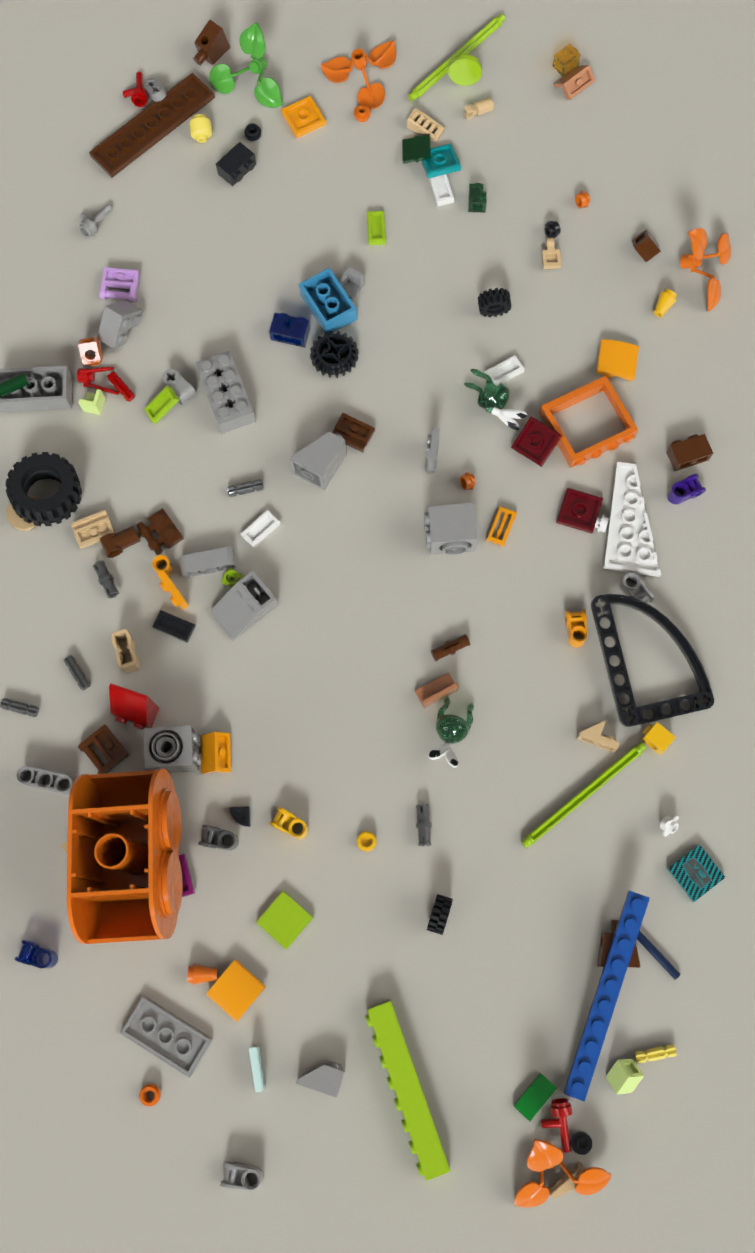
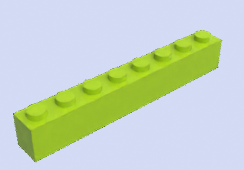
M391 1000L367 1009L368 1014L365 1015L368 1026H373L375 1035L372 1038L375 1047H380L382 1056H379L382 1067L383 1069H388L390 1076L386 1078L390 1090L395 1089L397 1098H394L398 1111L402 1110L405 1119H402L401 1122L405 1133H410L412 1140L409 1141L412 1154L417 1153L419 1162L416 1163L420 1177L424 1175L426 1181L451 1172Z

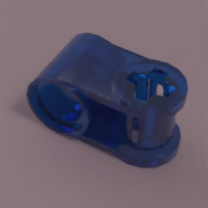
M22 940L19 955L14 959L23 964L49 969L57 964L58 955L55 951L42 947L37 943ZM45 954H48L49 961L45 965L42 959Z

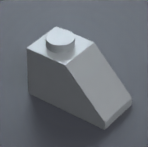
M330 1061L329 1064L324 1063L300 1076L296 1084L337 1097L345 1070L341 1069V1064Z

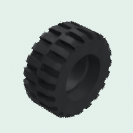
M36 452L32 453V456L28 458L27 456L21 458L22 461L20 463L16 462L13 465L14 470H9L7 474L9 478L6 479L5 483L7 488L6 494L13 510L25 522L30 524L33 521L35 526H41V524L52 526L51 523L56 522V524H60L62 519L65 518L67 520L71 517V512H76L78 509L77 504L81 502L82 488L75 468L72 464H69L67 459L64 457L60 459V456L55 453L49 455L48 452H42V454L38 455ZM53 479L61 483L59 491L48 499L36 500L27 496L30 487L39 480Z

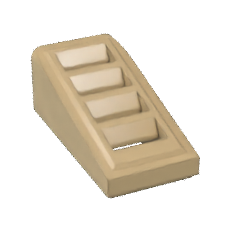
M414 108L407 119V129L420 135L430 134V140L434 142L438 141L445 130L443 126Z
M578 1162L569 1171L575 1178H578L579 1174L586 1168L581 1162ZM565 1174L549 1188V1194L553 1199L574 1190L577 1183H574Z

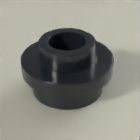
M254 123L248 124L244 131L245 137L250 141L258 140L262 134L260 127Z
M548 221L545 225V234L549 238H556L561 232L560 225L556 221Z
M579 1131L572 1136L570 1143L574 1152L579 1155H585L590 1152L592 1139L587 1133ZM579 1140H585L584 1147L578 1146Z

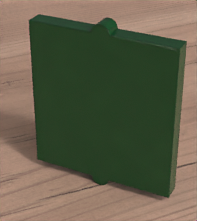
M430 134L402 140L403 164L431 158Z

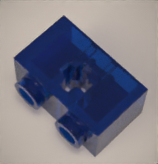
M274 313L269 329L270 339L305 348L310 333L309 320L304 317L289 316L286 313Z

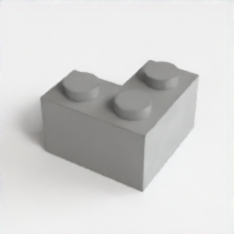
M126 300L105 306L97 337L101 342L114 349L123 346L127 341L128 329L140 324L143 310Z

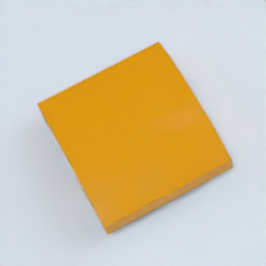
M602 339L600 341L596 373L603 376L606 375L609 378L617 376L628 381L634 380L639 346L622 341Z
M235 959L206 995L237 1022L266 986Z

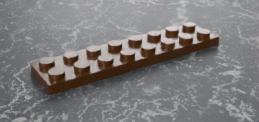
M191 73L170 89L163 100L152 103L89 152L90 157L113 178L215 98V94L197 76Z

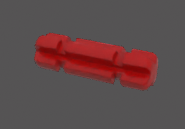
M112 371L107 375L108 380L124 396L126 401L130 402L135 398L134 393L118 377L116 372Z

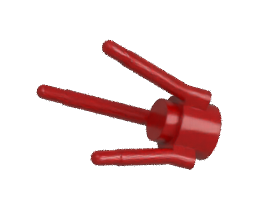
M114 367L79 368L77 370V380L79 383H83L84 387L100 389L104 392L119 395L118 391L91 383V381L95 380V372L114 370Z

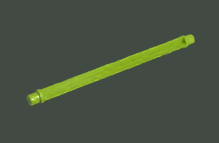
M500 14L491 20L482 30L418 84L408 95V99L413 102L422 96L431 86L448 73L449 64L453 58L456 59L459 55H468L502 25L506 20L505 16Z
M642 742L633 746L632 749L531 833L527 834L521 841L522 845L526 849L530 845H534L538 839L634 759L641 756L642 752L647 749Z

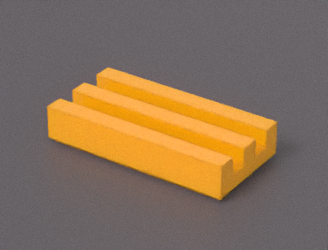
M499 506L486 541H491L493 544H499L501 547H504L517 512ZM501 512H504V517L494 538L492 537ZM510 514L512 515L503 539L500 540L499 537Z

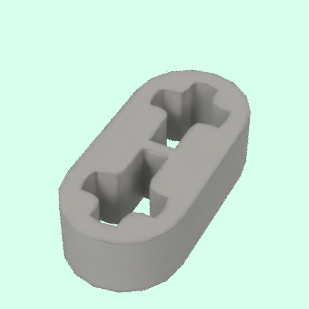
M151 78L143 84L148 96L153 101L158 102L166 97L167 93L157 79Z

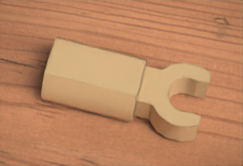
M488 97L475 102L474 105L465 106L466 112L464 116L466 120H469L475 115L479 116L494 109L492 99Z

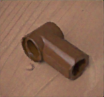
M134 526L116 534H106L100 539V543L108 558L120 555L123 549L141 541Z

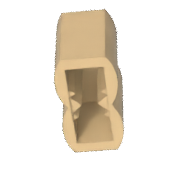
M126 629L112 632L111 641L117 650L116 661L119 667L126 674L140 670V659L135 652L136 643L132 635Z

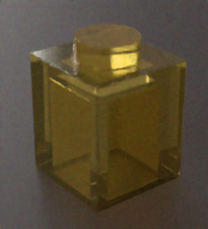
M568 44L554 55L552 67L560 75L564 76L576 66H579L581 54L577 49Z

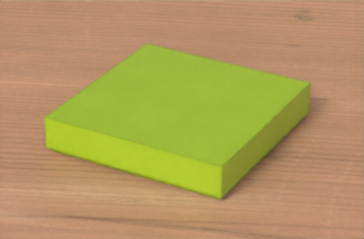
M282 891L256 923L287 950L312 921L313 917Z

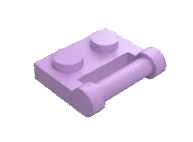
M104 267L99 293L100 299L117 298L136 302L140 279L139 270ZM108 287L130 289V292L109 291Z

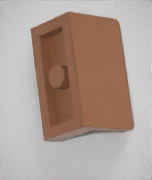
M590 65L576 66L553 85L554 87H562L566 99L571 100L595 82V78Z
M447 673L415 690V693L425 709L458 691L459 686L457 683H454L451 675Z

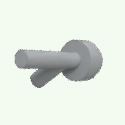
M107 204L95 217L81 213L80 219L83 220L79 226L81 234L87 238L93 237L98 232L96 225L112 210V207Z

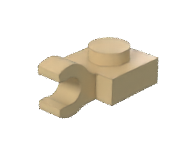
M546 238V250H542L541 253L543 270L560 269L562 265L560 249L554 248V238Z

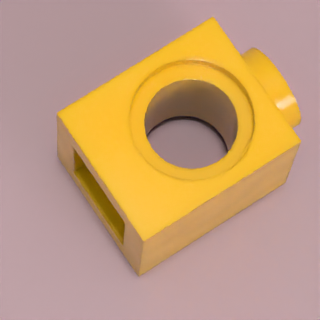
M656 722L653 726L649 724L642 732L645 736L641 740L657 754L661 755L676 737Z

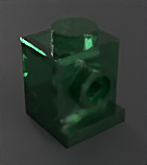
M481 183L469 184L468 212H486L487 192L483 191V184Z

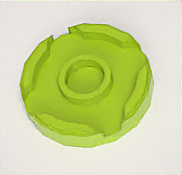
M459 55L458 58L451 60L448 74L450 79L456 84L462 86L473 85L482 76V65L472 55Z

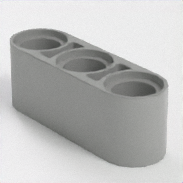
M232 547L211 549L179 557L182 576L186 578L227 571L229 568L234 569L236 567Z
M29 766L21 767L16 773L17 780L22 784L70 795V790L75 780L65 774ZM31 772V778L25 781L26 773ZM50 776V782L44 785V778ZM69 780L68 788L63 789V782Z

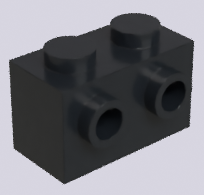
M239 142L216 163L218 175L231 186H234L242 180L244 175L254 169L256 165L255 154Z

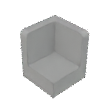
M349 266L340 278L339 283L350 299L356 297L365 283L364 274Z

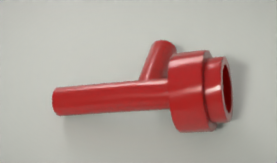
M142 72L136 73V87L123 91L124 98L131 96L132 103L137 107H144L148 102V93L143 89Z
M566 1098L554 1099L550 1105L551 1115L558 1118L541 1119L542 1128H559L562 1151L568 1153L571 1152L567 1116L572 1115V1106Z

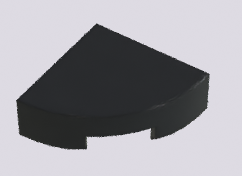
M249 806L229 807L231 816L238 824L251 827Z

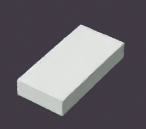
M447 174L429 178L437 206L453 203L454 196Z
M516 355L487 369L484 371V375L491 386L495 388L523 373L525 369Z
M267 509L240 535L255 548L281 523Z

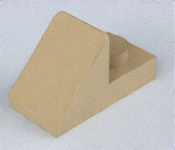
M605 721L581 731L577 736L578 740L613 753L618 749L620 743L615 741V738L610 735H601Z

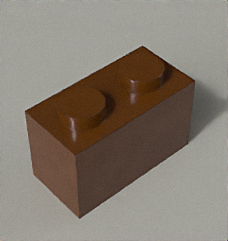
M695 434L684 441L676 440L670 444L666 452L674 472L709 461L713 455L705 434L699 436Z

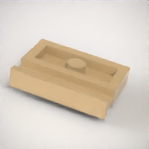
M106 510L70 523L80 549L100 542L101 537L106 534L115 533Z

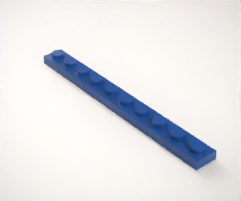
M628 890L563 1091L565 1095L584 1102L650 899L642 894Z

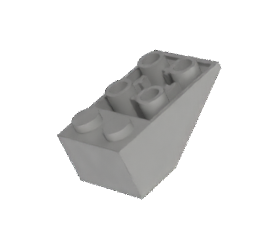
M252 570L239 580L210 612L234 640L277 607L278 603L274 595Z

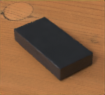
M160 610L152 627L188 643L196 625Z

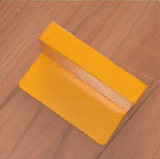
M211 732L201 735V774L231 772L230 733Z

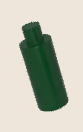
M24 372L0 383V395L2 397L29 385Z

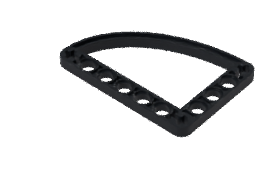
M620 594L599 595L591 601V610L619 721L623 726H636L709 709L713 706L714 696L701 662L684 635L665 615L641 600ZM598 600H600V602L605 603V605L602 607L603 613L607 611L608 614H603L598 617V614L601 613L600 607H596L595 605L596 603H598ZM610 604L631 607L642 612L660 625L670 635L686 658L700 693L636 707ZM602 618H607L610 621L609 628L604 629L601 627L600 620ZM606 637L614 639L615 644L613 647L605 645ZM612 655L619 658L618 666L610 664L609 659ZM617 674L624 677L622 685H617L614 682V677ZM622 693L627 694L629 697L627 704H621L619 701V696ZM703 696L708 698L709 702H706V706L704 703L696 704L697 709H695L696 700L703 699ZM684 699L690 702V708L686 711L680 706L681 701ZM664 704L671 706L672 711L669 715H665L662 712ZM631 706L632 709H628L629 715H633L631 723H629V721L624 720V717L627 716L626 710L622 711L621 708ZM645 708H649L653 712L650 719H646L643 716Z

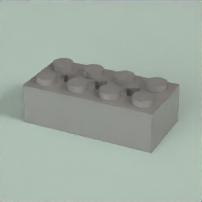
M230 350L197 361L196 365L221 433L223 434L256 422Z
M67 366L0 369V383L24 372L29 382V385L4 397L0 395V412L72 409V374Z

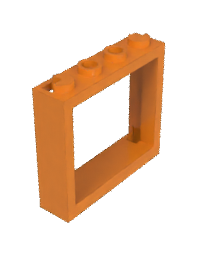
M606 375L542 405L539 412L545 425L562 435L557 445L570 468L576 465H583L590 458L596 459L607 450L613 451L624 442L626 444L629 443L638 432L637 426ZM603 391L626 430L575 454L553 414Z

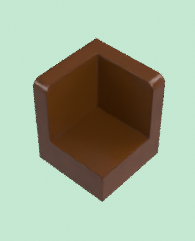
M647 229L632 240L633 247L645 262H648L661 252L658 243Z

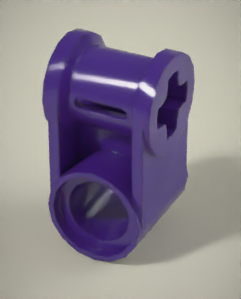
M693 474L684 480L676 482L667 494L669 502L677 505L703 494L706 488L700 484L698 474ZM675 491L680 492L681 496L677 495Z

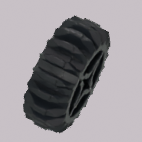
M331 330L328 335L324 332L323 337L318 335V341H314L313 347L310 349V359L312 360L313 367H316V371H321L323 376L328 373L329 378L332 375L338 378L339 374L345 376V371L351 373V367L355 368L358 361L357 355L359 354L357 344L353 342V338L351 336L347 338L346 332L341 335L339 330L336 334ZM326 347H328V349H327L326 351H324L323 354H321V352H322ZM348 354L347 358L341 362V359Z

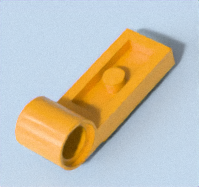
M156 556L152 561V566L161 580L159 585L164 592H170L172 596L169 599L174 606L177 607L179 605L184 610L188 607V604L168 577L173 570L172 564L166 556ZM167 563L165 568L158 569L160 564Z

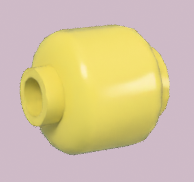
M203 114L194 115L189 121L190 136L199 143L207 142V139L212 136L211 120Z

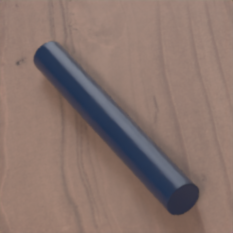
M639 930L637 940L676 980L681 974Z

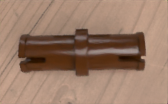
M464 634L455 640H448L445 642L446 644L431 650V654L434 660L438 661L449 654L454 655L456 651L469 646L470 641L467 635Z

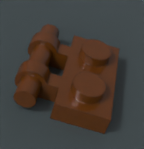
M163 508L147 518L150 522L149 526H145L143 522H139L136 525L140 530L139 534L147 540L148 547L154 550L156 555L163 552L160 547L163 544L170 549L184 539ZM156 531L160 537L154 539L151 533Z

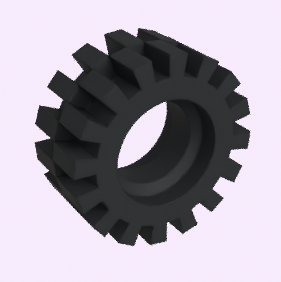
M491 288L488 292L485 290L483 294L480 293L478 296L480 314L484 317L487 315L488 317H497V315L502 316L503 313H508L512 307L508 290H504V288L492 290Z
M437 894L427 926L428 931L443 935L453 902L452 898Z

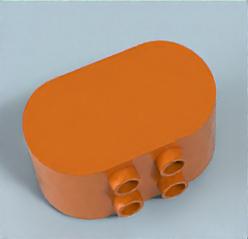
M166 769L92 775L81 774L76 777L72 784L68 802L67 913L72 933L81 944L169 939L174 933L182 901V871L179 861L182 817L174 783Z

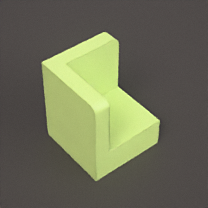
M97 389L96 394L87 392L85 399H79L78 403L84 412L101 415L106 398L102 391Z
M633 1059L617 1060L606 1075L616 1094L632 1093L644 1077Z

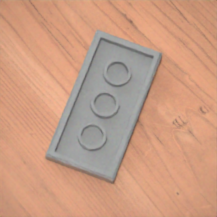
M142 995L120 1031V1034L189 1078L213 1040L144 995Z

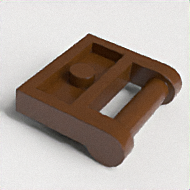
M105 724L78 745L80 751L84 752L98 769V774L109 773L130 755ZM93 743L109 761L107 764L104 765L90 746Z

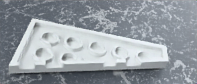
M617 462L603 569L660 577L661 571L658 567V558L653 545V536L644 506L645 502L640 489L641 484L636 464Z

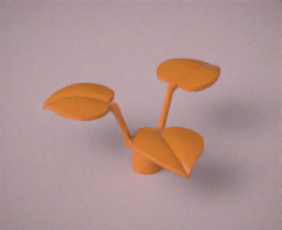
M392 40L377 46L370 52L369 57L362 49H355L351 54L352 59L350 61L346 57H336L321 64L324 75L334 83L346 81L349 77L348 72L352 71L353 65L356 69L362 70L367 87L360 89L357 99L360 105H366L370 109H375L383 104L385 90L379 83L369 85L365 67L367 61L372 66L377 65L380 69L392 66L396 61L395 41Z
M696 228L687 232L691 240L693 254H683L680 258V266L682 269H691V272H696L710 278L707 285V311H711L718 304L721 297L720 281L715 280L714 275L696 268L701 266L702 259L719 256L720 264L728 263L731 257L730 239L727 233H722L718 239V252L704 255V249L707 247V233L702 228Z
M535 1138L532 1149L527 1157V1166L530 1170L539 1172L540 1181L539 1183L530 1181L524 1184L518 1190L514 1198L515 1206L525 1208L543 1204L548 1199L550 1193L548 1187L543 1186V1171L551 1169L558 1164L574 1183H577L575 1191L581 1195H592L602 1190L610 1181L611 1173L599 1167H590L583 1170L578 1178H575L562 1162L563 1153L561 1149L551 1144L550 1141H542Z

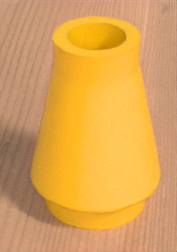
M664 289L663 292H660L653 313L658 317H663L676 302V293L669 289Z

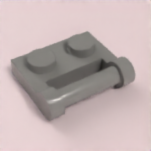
M432 428V435H428L427 464L425 465V471L429 474H433L436 471L440 432L438 428Z

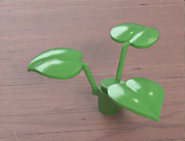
M254 23L245 29L239 38L242 51L245 54H251L253 59L249 66L231 74V69L227 64H217L210 71L209 82L218 92L228 94L235 87V81L232 77L251 70L255 74L259 73L257 80L259 85L254 89L258 102L266 107H279L283 105L279 85L270 77H265L261 80L262 75L265 73L263 70L267 68V61L263 57L266 45L258 23Z

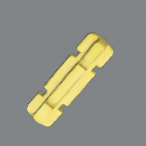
M672 1044L665 1045L664 1048L660 1046L634 1052L635 1060L639 1064L645 1063L646 1060L650 1062L664 1059L666 1056L674 1057L677 1055L676 1048Z

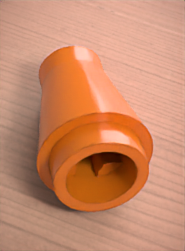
M197 964L188 966L187 983L195 985L217 981V968Z

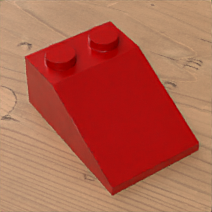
M110 683V712L116 717L115 721L126 724L127 721L134 723L133 727L140 730L152 728L159 707L147 695Z

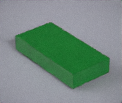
M539 1073L513 1106L528 1121H531L557 1088L545 1076Z

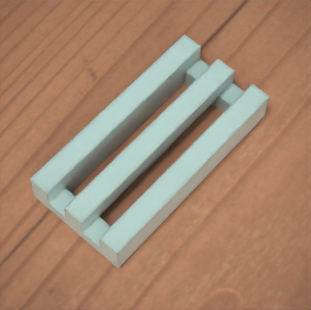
M253 1046L249 1048L256 1093L263 1091L266 1086L260 1047Z

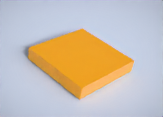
M311 95L281 109L282 116L296 138L326 125V120Z

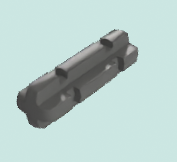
M259 479L254 480L253 483L250 481L237 484L236 487L234 485L228 486V496L234 497L237 496L236 494L243 495L254 492L253 490H263V483Z
M72 655L66 657L64 663L68 666L75 681L78 682L77 684L80 689L86 690L91 684L79 664H77L76 659Z
M3 698L0 704L2 709L32 717H37L39 712L37 706H29L26 703L12 701L7 698Z

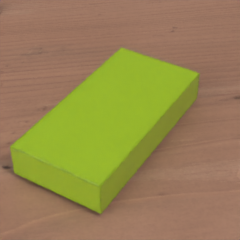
M368 211L369 246L386 245L384 211Z
M167 385L144 410L152 423L157 424L180 399L172 387Z

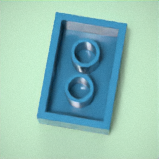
M330 268L299 284L300 296L327 335L330 334L331 330L336 332L357 320L356 307Z

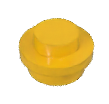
M364 831L358 835L357 846L360 850L368 852L375 848L377 840L372 832Z

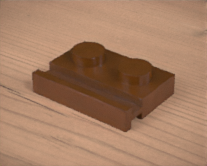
M342 413L331 433L340 434L344 438L346 445L363 453L375 432V428Z

